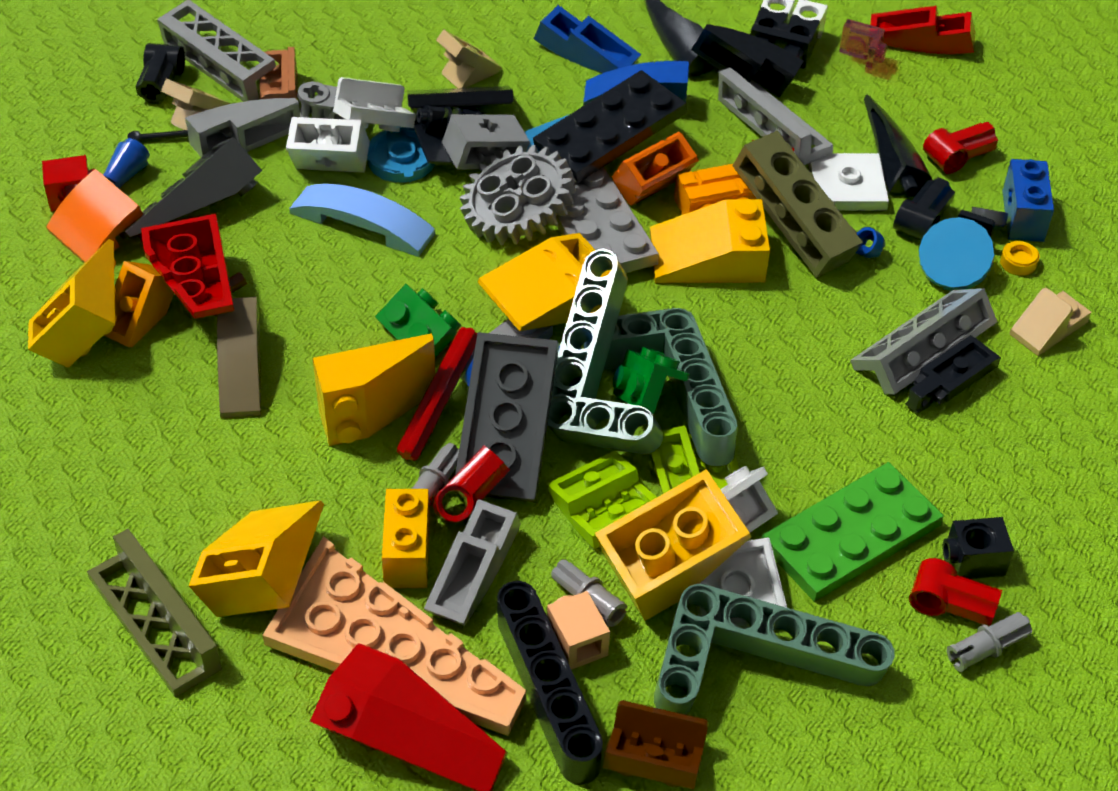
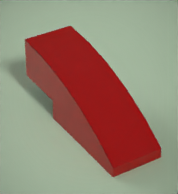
M936 5L871 15L869 31L871 40L908 51L929 54L974 53L975 27L972 12L939 16Z

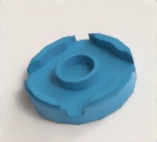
M400 127L399 132L384 130L374 136L369 143L368 166L375 175L383 180L395 183L412 182L425 177L432 172L436 165L427 163L414 128Z
M961 217L944 219L933 225L922 238L919 247L921 269L930 282L944 287L945 290L970 289L985 279L993 265V241L986 229L973 220Z

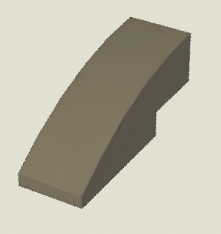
M257 297L232 298L234 311L217 314L220 417L261 416L260 317Z

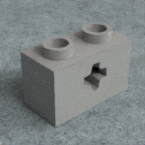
M451 114L442 140V144L457 170L480 169V164L489 166L492 164V155L501 159L505 149L510 154H515L518 146H522L523 151L526 152L530 143L515 115Z

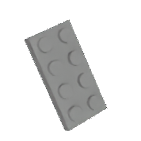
M602 167L579 183L575 181L576 193L571 194L574 203L564 205L568 214L566 216L556 215L555 217L558 223L557 228L561 235L580 233L595 250H610L616 255L626 273L658 265V251L605 168Z

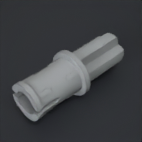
M448 443L442 447L430 465L421 468L418 481L411 488L429 490V507L438 491L449 482V477L457 467L459 449L455 444Z
M560 560L552 570V579L573 596L585 591L589 592L607 626H616L626 615L627 611L625 609H627V605L607 591L598 577H588L567 560Z
M1017 612L991 626L983 624L978 627L976 634L948 646L946 649L950 662L957 658L959 659V662L953 665L959 672L966 670L968 667L989 656L997 658L1002 655L1003 649L1031 635L1033 630L1030 620L1027 616Z

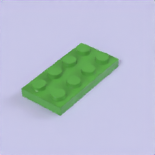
M887 462L764 533L762 539L770 538L775 561L816 602L940 527L944 515L890 462Z

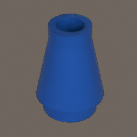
M132 138L119 142L103 175L120 189L123 184L148 165L149 151L142 143Z

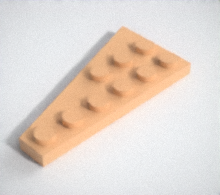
M324 536L300 574L289 608L278 609L262 635L265 646L332 671L336 670L358 643L396 657L473 723L509 736L526 701V689L486 659L480 660L463 647V642L452 633L447 635L436 627L431 617L385 582H377L365 573L360 563L352 557L349 559L335 550L334 544Z

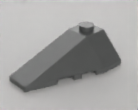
M234 137L225 140L211 148L182 174L184 178L169 186L162 193V199L158 203L156 201L144 209L142 211L144 215L122 231L119 236L124 240L141 233V228L164 224L236 193L243 196L257 184L254 177L262 170Z

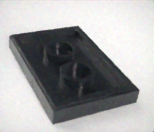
M509 86L407 91V102L410 109L423 108L425 105L453 107L512 104L514 102L513 89Z

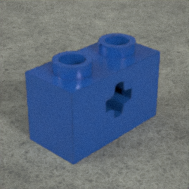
M1011 159L1002 190L1004 209L1008 213L1006 223L1008 239L1044 242L1054 212L1047 161Z

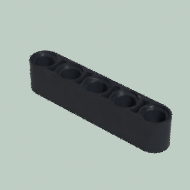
M510 581L500 588L497 595V622L499 630L561 774L573 784H589L600 774L603 749L601 734L535 589L523 581ZM527 643H536L538 645H527ZM550 678L554 679V681L547 682L542 681V679ZM565 714L571 716V718L561 719L557 716ZM577 752L587 753L589 756L581 758L576 757L573 754Z

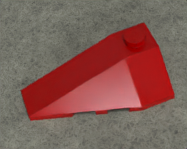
M216 214L141 228L146 258L195 319L234 311L228 267Z
M360 643L354 647L329 676L310 720L311 723L327 731L476 791L493 790L508 753L400 659Z

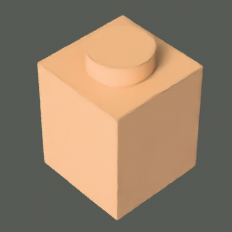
M588 591L574 596H563L554 603L547 605V617L571 670L608 656L610 630Z

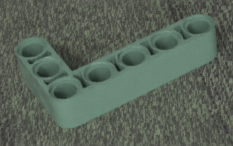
M598 249L591 252L584 261L559 348L548 427L564 442L636 454H650L655 452L663 441L662 428L647 408L639 405L596 399L628 281L627 274L616 255L610 250ZM611 270L608 275L600 277L603 272ZM602 305L598 311L590 313L595 306ZM592 340L587 348L580 349L584 342ZM582 377L579 383L569 386L574 378ZM572 413L570 419L559 424L560 419L565 414ZM604 419H610L604 428L596 430L598 423ZM648 425L647 430L643 434L633 436L638 427Z
M671 308L618 316L604 370L617 369L622 365L627 349L641 353L642 347L662 352L665 356L680 361L678 368L690 374L688 381L669 377L698 456L704 463L711 466H724L733 461L736 448L737 421L692 313L681 308ZM592 340L584 342V348H587Z
M694 584L686 588L681 595L654 692V704L656 708L684 715L690 712L700 688L711 643L861 686H872L880 682L895 658V652L892 643L881 634L709 585ZM692 605L700 606L706 611L707 615L696 616L687 607ZM739 617L746 620L750 628L742 629L736 627L731 622V618ZM774 630L787 631L793 640L783 641L775 635ZM822 641L831 644L836 653L831 654L822 651L817 642ZM689 645L693 647L697 655L686 657L677 650V646ZM861 654L874 656L879 666L867 664L862 659ZM677 685L683 688L687 696L681 699L674 698L667 693L666 687Z

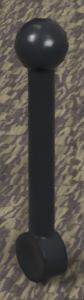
M180 130L146 134L132 131L127 137L141 143L147 140L188 137V131Z

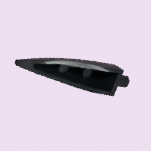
M645 0L652 24L670 55L675 61H689L688 75L698 76L712 70L716 73L722 71L691 51V48L703 31L699 24L681 16L660 0Z
M866 94L864 102L874 134L877 152L879 153L885 183L890 192L915 197L928 180L932 181L933 179L922 158L901 128L872 97Z

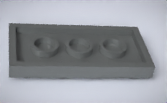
M477 333L456 474L483 445L493 451L510 471L486 497L537 503L559 350L557 340Z

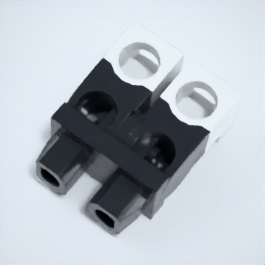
M763 0L750 35L764 39L802 59L804 62L800 68L805 69L817 39H820L824 32L828 5L799 0L794 10L795 0ZM773 3H779L785 6V9L777 11L771 9L770 6ZM812 11L816 13L817 16L814 18H806L802 16V12Z

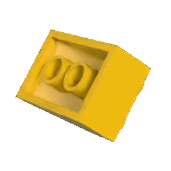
M725 199L650 226V239L659 253L658 265L653 266L655 283H765L770 246L762 199Z
M432 333L313 358L318 409L329 446L352 443L356 440L369 438L421 402L435 375L434 338Z
M707 469L595 532L605 558L644 621L679 602L686 588L694 584H700L751 538L750 532Z

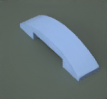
M315 184L307 186L289 208L290 214L322 224L329 216L385 235L387 247L417 257L421 255L435 235L434 227L404 206L370 191L346 185Z

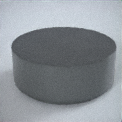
M972 207V213L994 220L995 226L1004 227L1007 223L1008 213Z

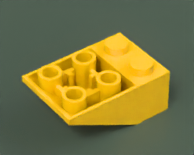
M580 233L551 237L479 278L478 284L519 332L567 323L584 261L591 252L596 250ZM611 270L603 272L600 277L608 275ZM602 305L595 306L590 313L598 311Z
M108 239L29 320L28 350L69 368L80 357L87 355L92 345L103 335H107L113 330L117 320V315L115 314L116 287L114 286V268L116 261L114 259V241Z
M319 500L250 512L201 552L189 587L216 617L289 608L324 503Z

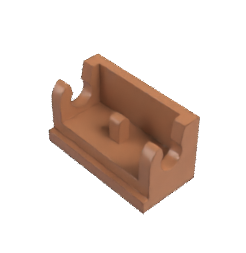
M288 47V50L266 51L265 53L277 61L278 65L260 78V99L296 98L298 101L295 47Z

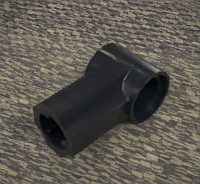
M147 43L143 56L144 68L136 84L137 96L142 97L150 104H159L162 99L167 97V94L161 92L165 79L173 81L175 76H182L184 71L185 51L182 46Z
M939 177L932 181L928 180L913 200L906 199L902 203L895 216L893 228L922 241L923 236L933 225L940 222L941 216L953 202L955 191L951 189L949 182Z

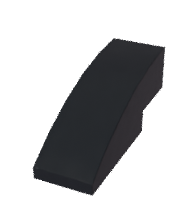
M709 24L705 26L691 48V51L720 70L732 68L749 83L751 80H754L779 98L804 62L792 53L764 39L745 32Z

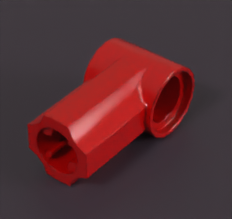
M987 121L950 133L945 128L937 129L926 138L923 150L944 173L952 174L959 171L968 159L996 150L998 139L995 134V128Z
M483 445L462 469L438 491L433 504L436 514L445 522L454 523L464 520L474 509L477 500H483L510 469L493 451ZM457 492L464 498L465 506L462 513L454 516L445 512L442 500L446 493Z
M928 558L923 560L919 566L909 595V603L916 611L924 615L939 616L948 612L980 624L991 626L1002 590L958 576L955 567L942 559Z

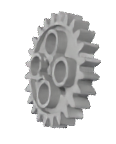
M532 145L527 152H524L522 146H518L515 154H510L505 149L503 158L498 159L492 155V164L489 166L480 164L479 167L482 172L469 175L472 184L463 185L466 194L460 196L463 204L460 210L469 229L474 230L478 238L484 235L488 243L497 238L500 245H503L508 238H511L514 245H516L520 240V236L525 235L531 241L535 231L543 235L546 234L545 225L557 226L556 215L566 216L568 214L564 205L574 203L571 194L576 193L575 178L567 160L561 159L559 152L556 151L551 154L548 147H544L538 153L535 145Z

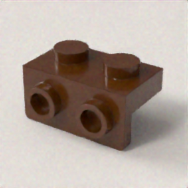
M621 700L617 706L614 728L605 751L603 768L617 771L624 776H638L660 781L671 787H685L694 790L709 722L706 719Z

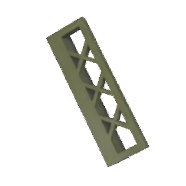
M126 529L113 536L118 555L88 570V577L174 697H177L222 670L217 645L131 531ZM122 568L129 574L126 587L107 585L104 581V578ZM130 599L149 601L151 605L147 616L128 614L127 608ZM152 628L170 630L173 633L169 646L150 644L148 639ZM174 658L193 660L197 668L178 679L170 671Z

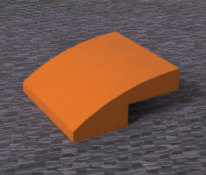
M94 169L66 196L51 217L46 228L56 239L85 263L108 239L114 241V251L120 247L115 237L144 214L138 204L98 170Z

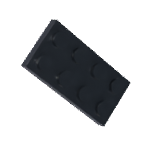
M640 70L534 136L533 142L539 152L544 147H548L551 154L556 151L559 152L561 159L567 160L575 181L579 183L687 114V105L685 101Z

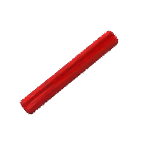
M461 327L456 333L397 446V453L407 461L419 459L475 350L477 333H475L473 328Z

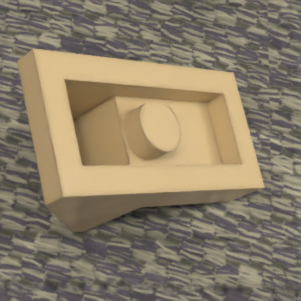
M444 29L436 39L446 49L444 56L449 59L442 70V75L457 88H467L497 74L502 68L483 50Z
M165 79L161 92L174 97L172 104L176 105V109L171 119V124L183 130H187L186 117L230 104L204 91L169 79Z
M1045 287L1038 293L1011 328L1010 335L1039 356L1087 324L1092 312L1066 292L1062 291L1056 295Z

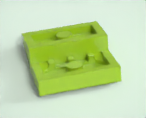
M685 425L662 430L663 441L661 446L651 453L662 494L706 469L718 487L722 489L728 485L725 478L739 469L736 456L733 461L724 466H711L704 463L698 456L691 434H688Z
M612 451L546 484L549 494L561 512L594 549L600 547L595 532L657 498L639 482L637 468L616 451Z

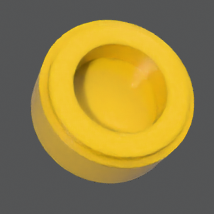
M1012 241L1004 246L1000 263L1007 272L1018 276H1026L1036 270L1040 255L1033 245L1024 241Z

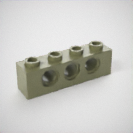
M775 131L743 146L732 166L755 197L762 199L764 209L814 276L817 278L848 263L862 245V240L781 134Z

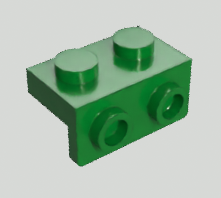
M406 283L375 316L397 340L432 333L435 357L454 339L458 332L457 330L462 326L446 310L441 314L437 312L434 308L439 302L425 289L422 288L417 293Z
M642 347L641 353L627 349L622 365L614 373V390L612 394L628 404L645 407L654 414L666 377L669 376L687 382L690 374L678 368L680 361L667 357L662 352L647 347Z

